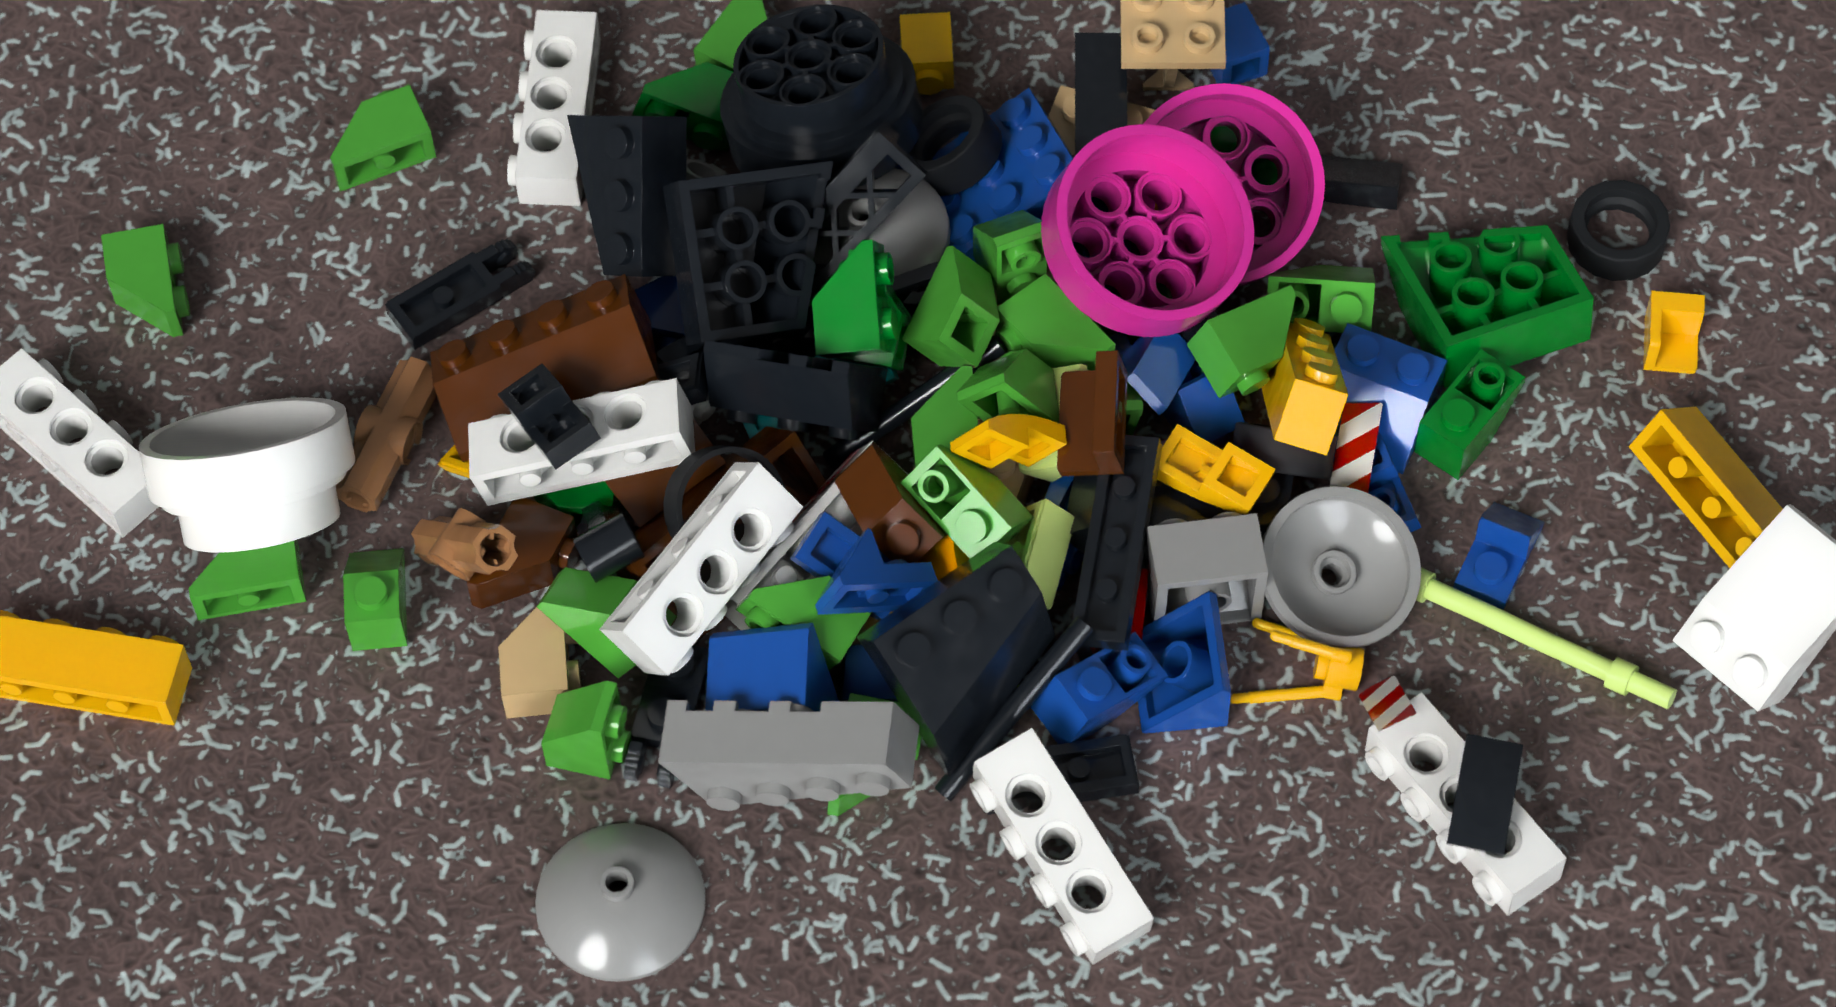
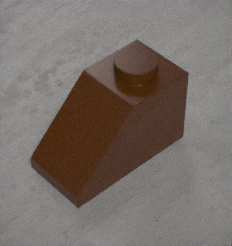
M873 442L834 482L863 532L867 528L872 530L878 549L889 560L902 559L906 560L907 563H916L943 538L945 531L901 484L908 475Z
M527 498L513 500L499 525L504 526L516 536L514 546L518 557L508 571L497 570L489 575L475 572L471 579L466 581L471 603L473 606L483 609L548 587L561 570L565 567L573 568L580 555L573 541V538L578 536L574 516Z

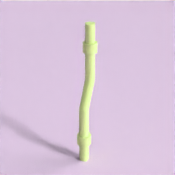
M1421 567L1420 589L1416 601L1424 603L1427 599L1487 626L1537 651L1603 680L1605 688L1623 696L1630 692L1665 709H1669L1672 705L1677 689L1640 673L1638 665L1620 657L1613 661L1568 641L1494 605L1436 580V573Z

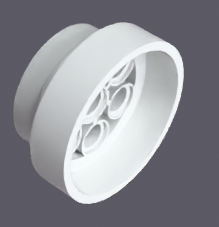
M281 398L223 407L168 424L146 436L139 444V453L149 500L153 504L162 507L166 512L177 515L185 546L202 552H237L270 547L309 536L330 526L341 514L335 485L343 480L347 471L355 463L346 407L340 402L324 398Z

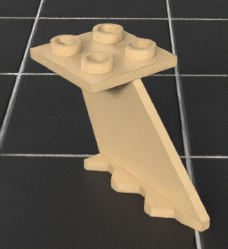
M1120 0L1121 69H1158L1153 76L1143 83V90L1186 91L1194 88V83L1179 72L1178 69H1226L1224 0Z

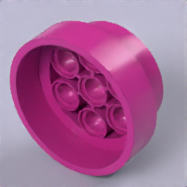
M1228 83L1209 84L1186 90L1172 97L1157 108L1143 123L1173 128L1205 143L1224 159L1233 170L1246 192L1251 210L1263 211L1269 217L1270 231L1265 237L1254 236L1252 257L1248 269L1237 287L1267 277L1286 265L1304 247L1311 237L1322 211L1325 192L1324 169L1312 134L1298 115L1286 104L1264 91L1249 86ZM1225 126L1234 132L1237 139L1234 151L1222 153L1212 146L1210 134L1213 128ZM1265 158L1275 164L1278 176L1274 184L1262 185L1254 179L1251 172L1254 160ZM1142 195L1145 204L1154 210L1156 202L1152 198ZM1174 238L1180 250L1191 254L1188 245L1183 240Z
M1137 124L1105 132L1086 144L1057 177L1047 195L1042 213L1041 236L1045 258L1055 281L1067 298L1081 312L1095 322L1120 333L1139 337H1161L1180 333L1202 322L1237 288L1248 269L1252 257L1254 221L1251 206L1242 184L1229 165L1213 149L1195 137L1173 128L1151 124ZM1142 195L1152 198L1159 210H1153L1148 207ZM1091 197L1102 200L1107 206L1108 212H1103L1096 208ZM1174 238L1183 240L1188 245L1191 254L1180 250ZM1123 240L1133 242L1138 247L1140 256L1128 251ZM1073 242L1082 244L1088 250L1090 258L1078 254ZM1156 283L1165 285L1170 290L1172 299L1160 294ZM1105 285H1110L1117 289L1121 298L1107 290Z

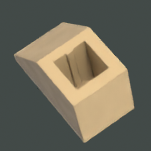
M537 607L498 646L501 697L506 718L551 714L557 694L582 688L579 660H569L568 645L578 643Z

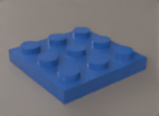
M1027 88L1015 98L1007 100L999 109L989 115L1001 131L1003 145L998 160L987 175L972 187L957 194L940 196L950 221L949 246H954L974 262L976 260L973 256V226L1019 210H1024L1042 220L1044 204L1053 183L1074 158L1030 88ZM968 132L961 133L955 140L937 151L932 160L949 154L960 145Z

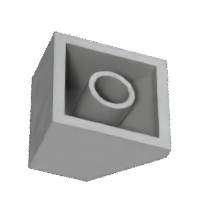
M1224 512L1215 515L1211 519L1188 522L1184 519L1173 518L1164 520L1155 526H1147L1145 560L1146 569L1149 570L1148 595L1151 622L1208 591L1217 594L1221 625L1252 621L1254 618L1261 619L1268 567L1257 513L1241 515L1237 512Z

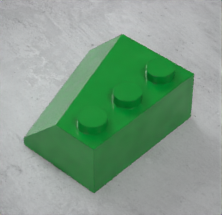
M1548 225L1484 229L1479 237L1450 238L1449 232L1429 233L1428 240L1401 242L1400 235L1381 236V246L1398 305L1414 337L1423 351L1447 360L1443 381L1444 388L1449 387L1481 349L1507 366H1512L1590 340L1594 297Z

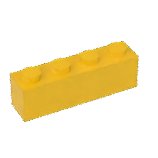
M1295 318L1294 322L1289 325L1283 357L1267 373L1270 381L1261 389L1274 440L1327 456L1348 397V391L1330 334L1324 333L1325 328L1314 321Z
M1696 406L1661 409L1628 446L1729 568L1783 510Z
M0 610L1 698L175 726L192 671V665L183 644H179L169 637L159 635L151 636L149 639L127 636L123 632L110 627H100L96 630L77 628L59 619H46L44 622L21 619L16 614Z

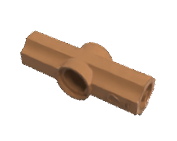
M410 357L408 360H400L377 405H368L362 412L354 434L355 463L347 471L343 480L335 485L338 499L348 507L366 513L368 511H377L400 465L410 464L411 460L407 459V456L414 443L419 445L421 442L423 421L437 395L432 381V369L428 362L414 357Z
M459 508L453 517L438 516L432 520L421 519L411 533L415 541L414 554L427 564L441 566L446 571L465 581H469L475 572L489 575L497 570L508 571L518 557L514 546L516 536L502 525L487 523L463 508Z

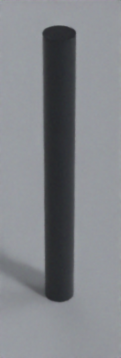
M998 335L992 336L978 367L972 368L973 374L979 367L997 360L1008 352ZM960 367L945 368L882 411L878 432L862 431L860 441L841 439L825 450L823 456L828 465L834 470L837 469L857 449L862 448L872 440L874 442L878 441L909 420Z
M1077 615L1010 695L951 776L948 777L944 774L934 786L941 795L949 801L953 800L973 776L974 761L995 750L1046 689L1055 675L1062 670L1095 629Z

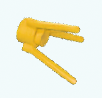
M1254 618L1252 626L1270 633L1271 640L1316 654L1313 678L1323 680V685L1232 693L1230 703H1263L1314 698L1340 701L1343 689L1357 691L1364 662V648L1329 646L1300 637L1286 626Z

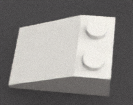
M1792 504L1786 505L1704 596L1672 641L1756 711L1781 702L1836 630V540Z

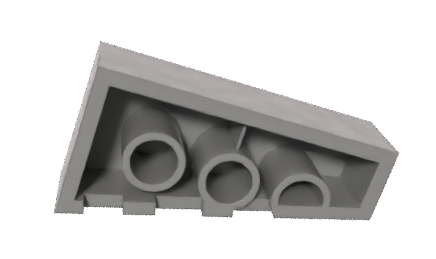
M667 700L658 763L701 796L707 805L714 809L733 811L737 810L742 804L752 803L783 806L788 804L789 800L811 798L818 801H834L838 799L839 795L854 793L868 796H884L889 793V790L912 788L919 724L894 702L821 701L820 712H814L806 706L794 704L791 701H770L769 711L739 709L737 701H714L713 711H691L687 700Z

